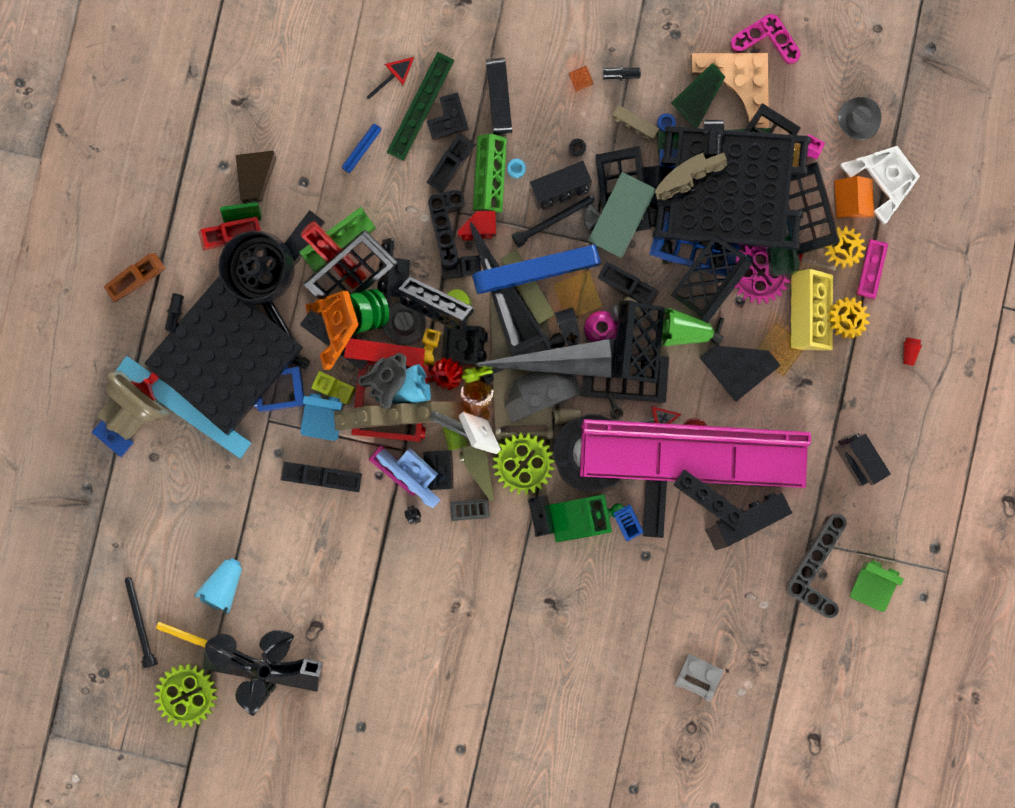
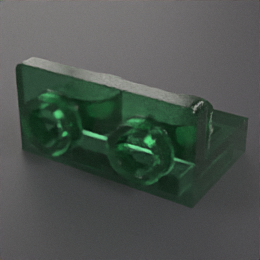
M791 234L785 237V241L791 242ZM767 247L770 276H791L799 270L800 260L797 258V251Z

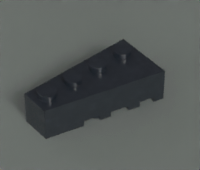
M775 492L764 496V501H754L744 511L741 508L740 510L747 517L736 531L720 519L716 521V525L706 529L705 531L715 551L729 547L792 514L783 493L775 494Z

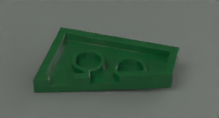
M712 63L671 102L693 128L699 127L725 79L724 74Z

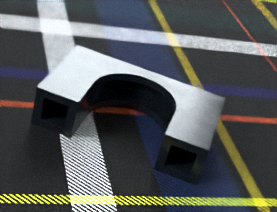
M866 433L845 436L837 441L839 445L835 449L858 486H864L867 483L875 485L891 475Z

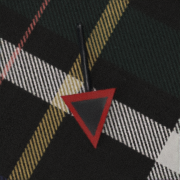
M414 57L384 64L392 75L367 96V99L374 96L394 77L404 85Z

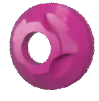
M594 312L585 321L584 332L590 342L616 338L617 323L612 319L609 312ZM601 321L605 322L608 326L607 331L603 333L596 329L597 323Z

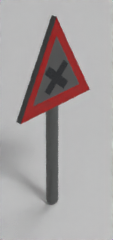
M651 406L653 418L637 422L670 424L682 414Z

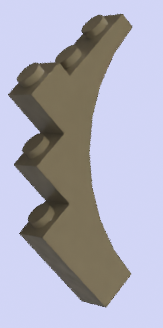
M462 402L394 404L389 409H384L381 406H364L334 411L335 430L435 423L429 419L432 411L460 421L459 415L462 413Z

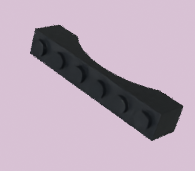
M235 650L233 653L252 664L255 661L263 662V660L253 658L238 650ZM204 652L203 669L250 679L256 677L252 675L251 667L234 658L230 659L227 666L219 667L212 664ZM305 658L292 662H269L271 675L269 678L262 680L317 692L322 677L323 662Z

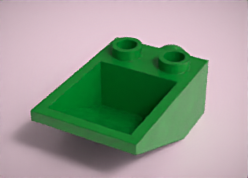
M605 494L549 505L555 529V542L611 533L610 516L614 517L613 513L624 508V506L616 503L611 509H608ZM596 501L601 503V507L599 509H596L594 507V503ZM600 520L605 523V526L602 528L597 525Z

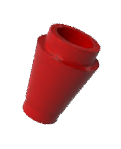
M906 337L905 342H903V364L915 365L922 347L920 339Z

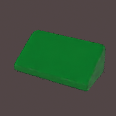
M257 202L220 208L224 223L257 217L258 220L262 219L261 207Z

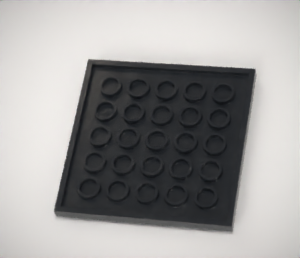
M218 276L176 325L175 331L169 333L144 364L229 436L300 353L303 347L254 305L232 295Z

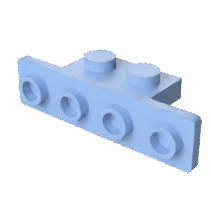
M411 448L399 460L386 449H383L376 455L383 466L388 467L397 479L402 480L407 485L410 491L422 498L424 504L434 508L441 501L427 488L438 473Z

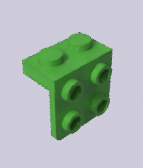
M871 560V563L864 562L850 592V597L880 612H884L896 586H901L904 578L900 577V572L891 568L888 571L882 569V564Z

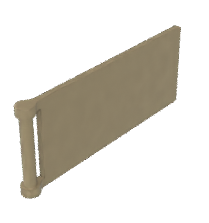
M542 292L547 300V292ZM517 293V294L519 295V297L521 298V300L523 301V303L525 304V306L527 307V305H526V303L524 302V300H523L522 296L520 295V293ZM490 294L492 360L512 357L503 334L492 295ZM547 319L538 325L549 341ZM504 369L493 374L495 438L497 442L505 440L506 437L512 439V434L519 438L520 432H522L523 437H526L529 432L532 439L537 435V438L553 440L552 407L511 423L504 406L515 379L534 371ZM547 425V430L501 432L502 426Z

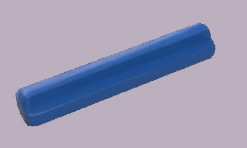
M371 125L342 165L344 171L351 173L381 132V128L378 125Z

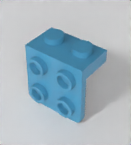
M310 393L309 397L304 396L303 404H305L300 429L301 435L331 441L338 440L340 430H335L334 411L343 410L344 403L340 402V398L328 397V400L321 399V395Z

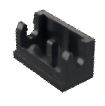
M548 496L527 499L531 510L535 537L555 533Z

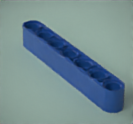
M590 245L479 271L472 274L476 293L483 294L596 267L601 264L596 245Z

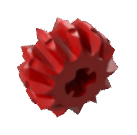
M443 357L434 363L430 375H432L431 381L437 382L436 386H442L443 390L448 388L451 391L461 383V375L464 374L462 372L463 367L457 366L458 361L454 363L451 358L447 360Z

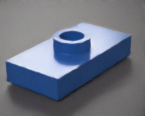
M103 420L91 432L120 457H123L134 444L131 439L125 440L117 432L107 429L106 423Z

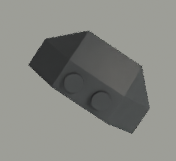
M534 371L515 379L504 406L511 423L580 396L583 393L576 376L572 374Z

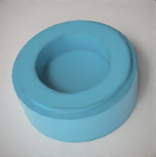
M512 159L507 165V172L512 178H521L526 172V165L521 159Z

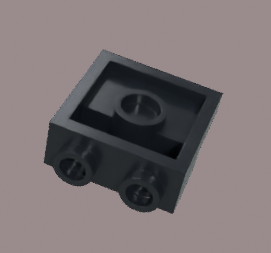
M444 325L442 358L444 357L447 360L451 358L452 362L458 361V365L477 366V363L485 362L487 354L484 350V343L488 341V333L485 331V328L467 326V331L463 335Z

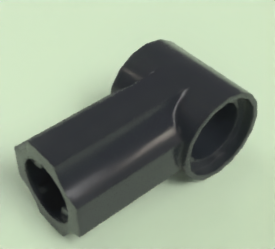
M724 120L704 121V157L711 158L721 154Z

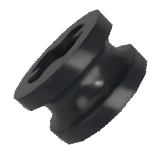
M578 138L572 140L569 144L570 153L574 156L583 155L586 151L585 142ZM581 143L583 150H579L578 153L574 152L575 148L572 149V146Z

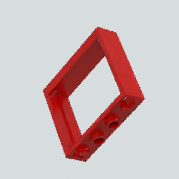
M368 361L362 370L358 369L354 408L364 407L366 387H361L358 384V379L368 374V366H374L376 362ZM423 365L427 376L424 379L426 384H428L432 379V375H430L431 370H429V365ZM423 423L416 424L415 436L361 430V428L352 429L351 435L421 443V440L425 439L426 427H423Z

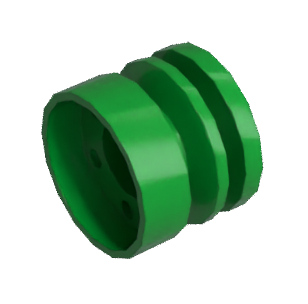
M369 289L360 293L349 294L359 324L353 334L356 335L386 326L389 320V306L382 292L378 289Z

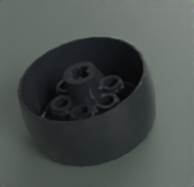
M257 230L243 232L229 240L221 252L218 265L219 275L226 289L236 298L254 304L268 303L282 296L290 287L295 272L294 258L287 245L277 236ZM259 250L263 251V255L261 257L257 256V252ZM269 259L273 261V265L271 267L267 266V261ZM254 263L257 265V268L252 270V264ZM267 273L269 275V279L267 281H264L263 275ZM252 277L256 280L253 285L250 283V278Z

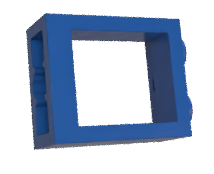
M286 368L281 374H292L295 401L263 405V397H261L254 405V408H258L259 412L305 406L303 404L305 395L301 368Z

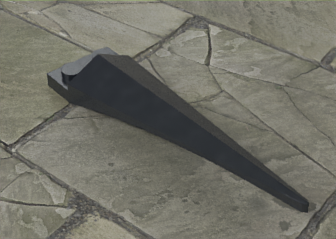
M470 222V229L483 270L500 267L477 229ZM513 286L491 291L511 356L551 350L545 334Z
M616 339L479 362L476 365L612 378Z

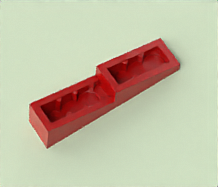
M349 339L345 346L344 357L377 362L381 358L386 359L397 353H402L407 359L406 366L411 367L420 364L423 368L425 349Z

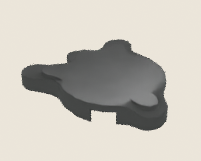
M397 353L386 359L381 358L368 374L358 379V384L361 387H372L369 392L370 397L379 399L380 405L384 409L391 407L394 395L405 383L406 356L402 353Z

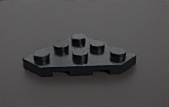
M714 345L699 357L735 401H738L781 366L768 350Z

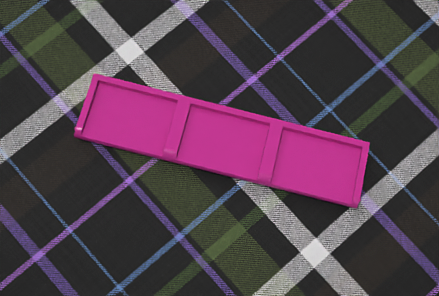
M583 419L580 477L676 481L682 471L686 470L703 483L806 488L807 446H810L811 443L810 432Z

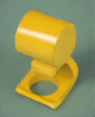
M429 328L426 329L422 344L425 345L423 348L425 349L424 364L433 366L434 348H438L442 332Z

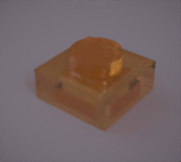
M587 66L569 72V77L575 91L593 85V80Z

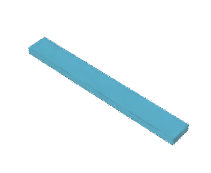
M128 356L124 358L116 370L123 372L132 381L140 383L145 378L148 379L151 374L150 371ZM160 378L153 384V394L158 402L240 459L243 457L252 444L250 441L234 430L227 436Z

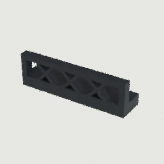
M410 276L399 288L401 304L463 335L466 333V321L474 312L472 306Z
M646 480L643 537H664L667 481Z

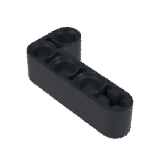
M505 57L486 59L493 134L512 133Z
M459 190L434 194L428 200L441 261L446 269H454L459 264L448 213L459 211L464 207V196ZM454 197L461 199L458 204L451 203V199ZM439 201L442 203V206L434 208L432 207L433 203ZM444 219L447 222L444 226H438L436 224L437 221ZM444 237L451 239L447 245L442 244L441 240ZM446 251H450L453 262L447 260Z

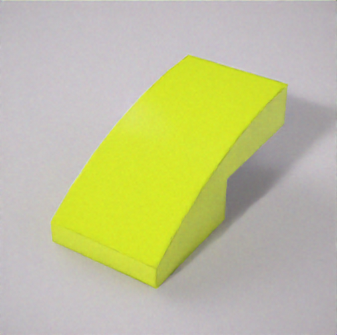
M321 371L318 372L311 387L326 396L340 398V402L349 405L356 391L355 387Z

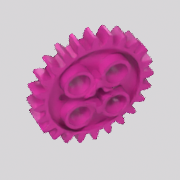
M744 246L745 252L739 250L754 259L753 266L749 268L751 276H743L734 288L739 289L736 295L743 293L742 300L749 297L750 303H752L756 299L758 305L762 299L767 304L769 297L772 301H775V294L780 297L782 295L780 289L787 290L784 284L790 283V280L786 277L791 275L790 272L786 271L791 266L784 264L788 258H781L783 251L777 254V248L771 250L768 247L751 246V249L748 246ZM756 256H762L765 263L758 264L755 259ZM770 269H774L777 271V278H771L769 276ZM762 270L764 273L758 277L756 275L757 271ZM767 281L771 282L772 286H769ZM756 282H760L764 285L763 291L756 290Z

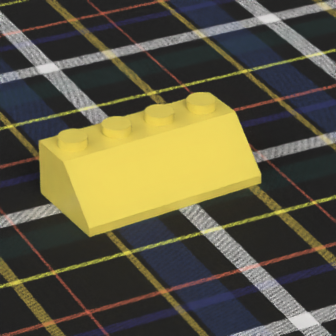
M812 269L792 272L791 348L801 350H833V329H830L833 324L827 321L831 319L828 312L833 311L831 309V305H833V275Z

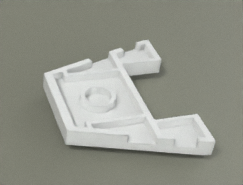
M898 146L844 162L840 165V168L848 178L854 177L863 169H866L889 200L873 211L883 225L889 221L920 177Z

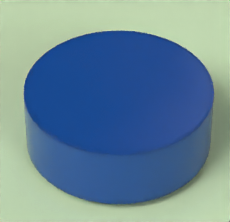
M668 113L659 116L657 128H659L660 132H665L666 126H676L674 116Z

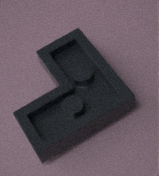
M458 92L440 97L445 116L427 121L432 140L469 130Z

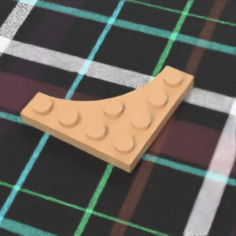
M695 53L691 55L692 74L700 75L712 63L724 74L725 79L723 82L741 99L747 114L748 123L762 103L769 107L768 53ZM761 116L755 127L769 128V120Z

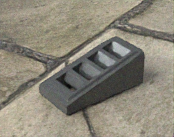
M488 499L450 502L451 521L490 518ZM479 503H483V515L479 513ZM471 504H475L476 515L473 516ZM456 505H460L461 517H457ZM464 505H467L468 516H464Z

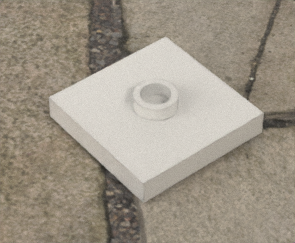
M465 412L459 415L461 424L472 447L494 454L501 451L486 419Z

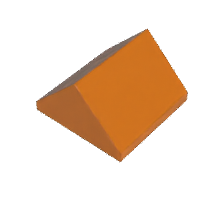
M854 176L834 180L836 218L874 217L873 179Z

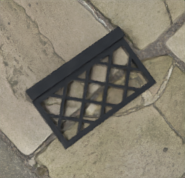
M714 234L671 293V296L702 316V320L708 323L750 268L754 258L748 254H743ZM715 241L722 245L723 252L712 253L711 246ZM735 254L740 259L737 263L728 264L727 255ZM724 255L726 265L715 266L713 257ZM703 258H710L712 267L701 268L700 261ZM726 268L727 277L717 279L716 270ZM713 270L714 280L704 281L702 272ZM699 272L701 282L691 283L689 276L692 273ZM715 283V293L707 294L705 285ZM702 285L703 294L693 296L692 287ZM689 287V297H682L677 293L680 288ZM694 299H705L706 305L702 310L695 306Z
M632 300L619 301L612 378L657 383L665 307L638 303ZM636 307H639L643 312L639 319L635 315ZM653 310L658 311V317L655 321L649 315ZM645 317L650 323L646 330L640 323ZM636 326L641 331L637 338L633 334L634 327ZM652 328L656 332V337L653 340L647 334ZM643 337L648 342L644 349L638 342ZM634 345L639 350L635 357L631 354V349ZM649 348H652L654 351V356L651 359L645 353ZM641 356H643V358L646 361V364L642 368L636 361ZM632 364L637 369L633 376L629 375V369ZM648 367L652 370L651 378H647L643 372Z

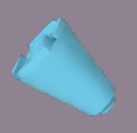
M420 364L406 369L405 383L394 395L392 404L420 403L431 399L429 383L426 384L424 379L427 376Z
M230 558V560L225 559L198 589L194 597L198 598L201 596L199 599L201 602L216 610L221 608L224 610L223 613L228 614L231 610L242 572L241 563L233 558Z

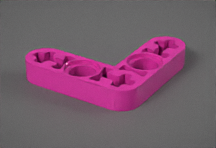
M774 14L766 15L742 30L730 42L731 49L736 53H741L768 36L785 63L794 64L800 58L799 48L781 20ZM768 20H770L771 22L775 21V30L780 28V30L775 32L774 35H772V33L774 32L773 27L767 26ZM752 29L759 30L760 36L758 38L751 37L750 31ZM744 34H746L747 40L743 42L742 47L739 45L735 46L736 40L742 41L745 38ZM784 35L786 42L779 44L776 41V36ZM788 44H790V46L788 47L789 51H790L791 53H793V52L796 53L795 56H794V59H793L792 57H790V58L787 57V55L789 54V52H788V50H787L785 47H786Z

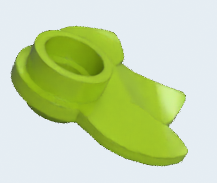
M493 367L469 368L464 370L465 373L461 376L465 383L477 381L480 379V376L493 373L490 370Z

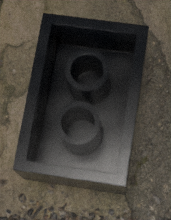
M580 161L530 181L529 190L537 209L547 210L552 208L556 202L565 203L571 200V196L587 194L591 188L592 180L584 161Z

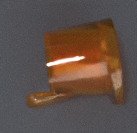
M481 381L465 383L461 388L463 412L477 417L483 416V419L488 420L490 412L487 406L493 400V389Z

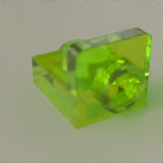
M446 427L443 428L448 451L467 446L465 436Z

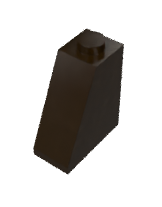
M272 150L235 155L240 200L243 203L262 201L276 160L275 152Z

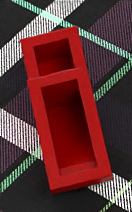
M253 217L200 229L198 234L202 249L205 251L223 247L234 236L243 232L261 230L258 218Z

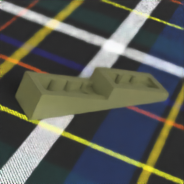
M517 249L500 258L504 266L523 261ZM536 281L515 286L537 324L555 315Z

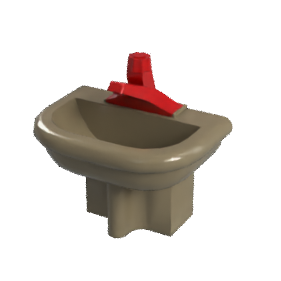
M121 371L110 372L107 375L106 390L111 398L97 414L106 423L107 429L117 432L125 440L132 439L144 423H151L169 417L170 412L157 402L153 394L152 386L159 378L155 373L152 372L149 378H145L141 383L132 381Z

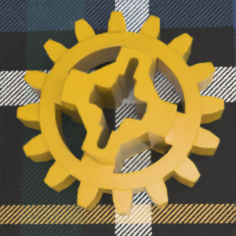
M845 226L843 231H841L838 227L840 243H837L833 248L832 245L824 247V249H827L824 256H830L828 262L834 261V267L841 264V269H844L847 264L851 268L853 262L858 264L860 262L858 258L864 257L861 251H864L866 247L861 246V244L865 240H859L861 233L855 235L854 228L848 231L847 226ZM842 245L847 246L848 249H847V250L841 249V246H842ZM854 248H856V253H855L854 257L852 258V256H853L852 250H853Z
M848 297L837 300L836 304L831 305L833 311L828 312L831 319L827 321L833 324L830 329H836L835 335L842 334V339L847 338V336L849 339L860 336L861 332L867 330L864 325L869 324L866 317L870 315L864 312L867 307H861L862 301L855 303L854 297L850 300Z

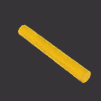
M158 622L156 629L204 648L208 641L161 622Z

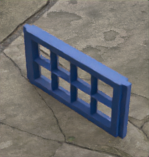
M665 212L663 231L666 232L668 230L670 212ZM653 239L649 255L691 267L695 262L694 258L697 247L704 249L706 245L699 244V242L675 240L677 243L674 254L662 251L665 239ZM681 242L693 246L690 259L678 256ZM713 243V245L711 246L712 253L723 252L722 250L716 249V243ZM732 245L739 250L740 245ZM735 254L727 255L728 264L735 263L737 257ZM707 258L706 264L701 263V268L712 267L710 266L711 259ZM726 268L718 269L716 274L726 278L727 270Z

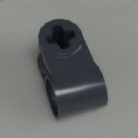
M574 308L555 312L564 342L569 346L577 345L580 342L581 336ZM570 332H573L575 339L571 340L569 337Z

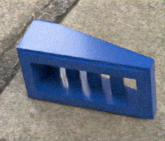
M631 505L613 513L626 541L644 533Z

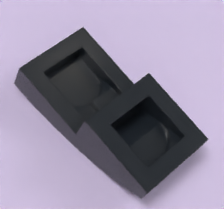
M479 255L460 257L459 264L454 269H446L441 261L442 280L469 277L481 271Z

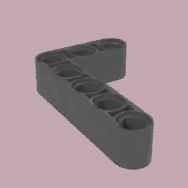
M833 514L827 518L786 584V591L790 596L826 618L837 616L839 612L838 605L809 585L846 528V518L840 514ZM836 517L841 521L839 528H834L832 525V521ZM824 534H828L831 538L830 543L827 545L822 542ZM815 550L820 552V559L817 561L812 559V552ZM805 566L810 569L808 577H804L801 573ZM794 583L800 585V591L796 594L791 590ZM811 593H814L817 598L813 604L808 602V596ZM827 604H831L833 607L831 614H826L824 611V607Z

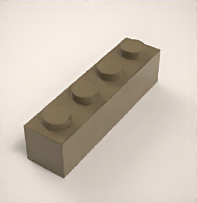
M619 104L612 114L614 121L617 123L621 122L627 129L631 128L634 130V133L643 135V138L648 141H653L659 131V128Z

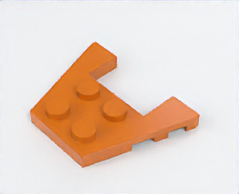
M340 291L327 296L323 300L318 299L315 303L305 305L307 314L312 310L319 316H323L331 343L319 354L324 370H330L359 325L348 291Z

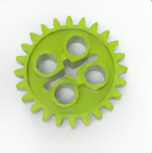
M520 432L519 438L512 434L511 441L506 437V445L499 443L502 450L497 453L499 457H493V460L498 462L493 465V468H498L494 475L501 476L498 482L505 481L503 488L509 485L511 486L510 492L516 488L518 494H520L521 490H524L527 495L528 489L535 493L536 486L542 489V482L548 484L546 477L552 478L549 470L555 469L550 463L555 462V460L549 458L553 451H546L549 448V444L542 445L544 439L538 442L537 435L532 439L529 432L526 437H523L522 432ZM520 445H524L528 448V452L521 455L517 452V448ZM535 450V453L527 461L528 467L523 466L518 474L513 477L512 474L520 466L519 460L524 461L530 452ZM536 457L541 458L543 461L539 467H535L532 464V460ZM513 460L516 466L511 470L507 469L505 462ZM527 472L531 478L524 482L519 476L521 473Z
M180 664L179 670L174 666L171 668L172 674L166 671L165 675L167 678H159L163 684L156 685L160 691L154 693V695L159 696V699L154 702L161 704L157 711H164L161 717L169 716L168 723L175 720L174 726L181 722L182 728H184L188 722L189 726L193 727L194 721L199 725L201 724L200 718L207 720L206 713H213L210 707L217 706L212 701L218 699V696L213 695V692L217 691L218 688H212L215 681L208 680L211 674L205 676V669L199 672L198 665L191 669V664H187L186 669H184L183 664ZM189 677L195 680V686L193 688L187 685V679ZM171 686L177 688L178 694L176 696H172L169 693ZM198 687L202 688L201 691L189 696L188 699L185 698L175 704H171L172 700ZM196 695L203 697L204 702L202 705L196 704ZM179 704L185 705L186 712L184 714L178 711L177 707Z

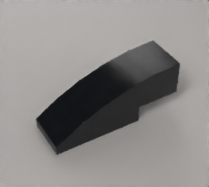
M458 134L426 183L439 192H444L476 146V143L463 134Z
M609 262L605 263L597 277L621 294L628 295L643 304L652 305L659 293L656 288L642 282L639 278Z

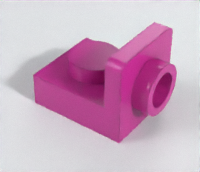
M808 134L811 137V143L808 145L807 156L817 160L825 143Z

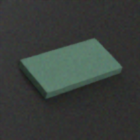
M622 172L588 241L622 258L656 189Z

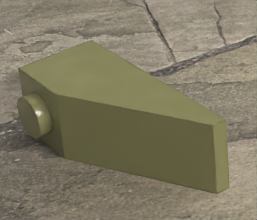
M472 446L462 447L463 451L459 452L461 463H465L466 468L490 502L494 501L487 451Z

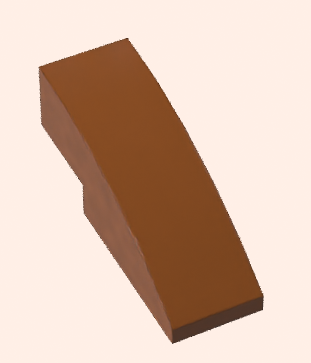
M150 253L135 265H130L103 287L113 302H117L146 284L166 268L156 253Z

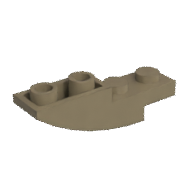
M701 153L683 162L659 184L655 190L657 200H666L675 193L687 192L694 186L693 178L700 179L711 171L718 172L723 170L724 166H727L725 154L721 153L705 159L704 154Z

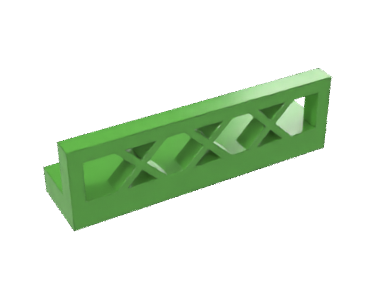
M490 133L477 136L473 211H495L496 213H502L506 137ZM495 140L500 141V150L498 151L495 148ZM495 159L499 163V168L497 170L494 167ZM494 178L498 182L496 189L492 184ZM493 196L496 199V207L491 206V198Z
M360 207L326 233L342 249L362 231L366 230L370 234L376 227L362 207ZM310 245L300 251V254L314 273L327 263Z

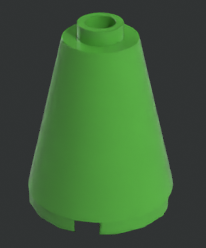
M665 308L662 331L663 343H661V346L708 342L713 338L714 328L711 327L710 323L672 308Z

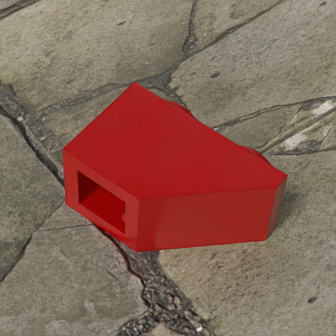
M476 211L458 230V238H462L463 241L473 240L469 225L472 222L483 240H492V237H496L495 211Z

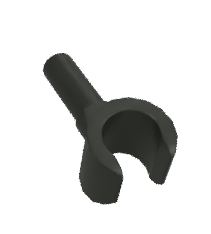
M721 317L711 339L716 345H719L724 336L719 334L724 322V318Z
M607 394L613 409L612 417L616 419L614 415L615 410H619L623 416V410L617 406L612 394Z

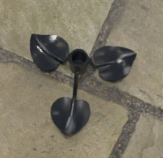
M273 630L266 633L259 643L260 648L264 651L261 654L263 662L255 661L253 664L233 654L237 644L235 639L228 634H219L206 642L205 653L212 664L224 667L229 664L231 658H234L251 667L250 671L256 677L251 678L250 682H242L235 694L239 706L251 716H254L259 710L266 695V685L262 680L269 678L271 675V667L267 660L270 662L281 661L287 655L294 635L283 630Z

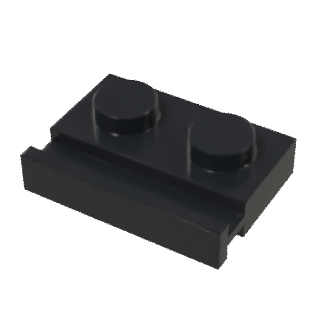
M452 451L423 452L424 461L438 473L427 488L430 490L454 489Z

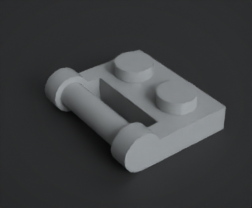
M688 653L674 686L678 688L683 687L710 702L724 670ZM686 674L710 685L708 690L684 680Z

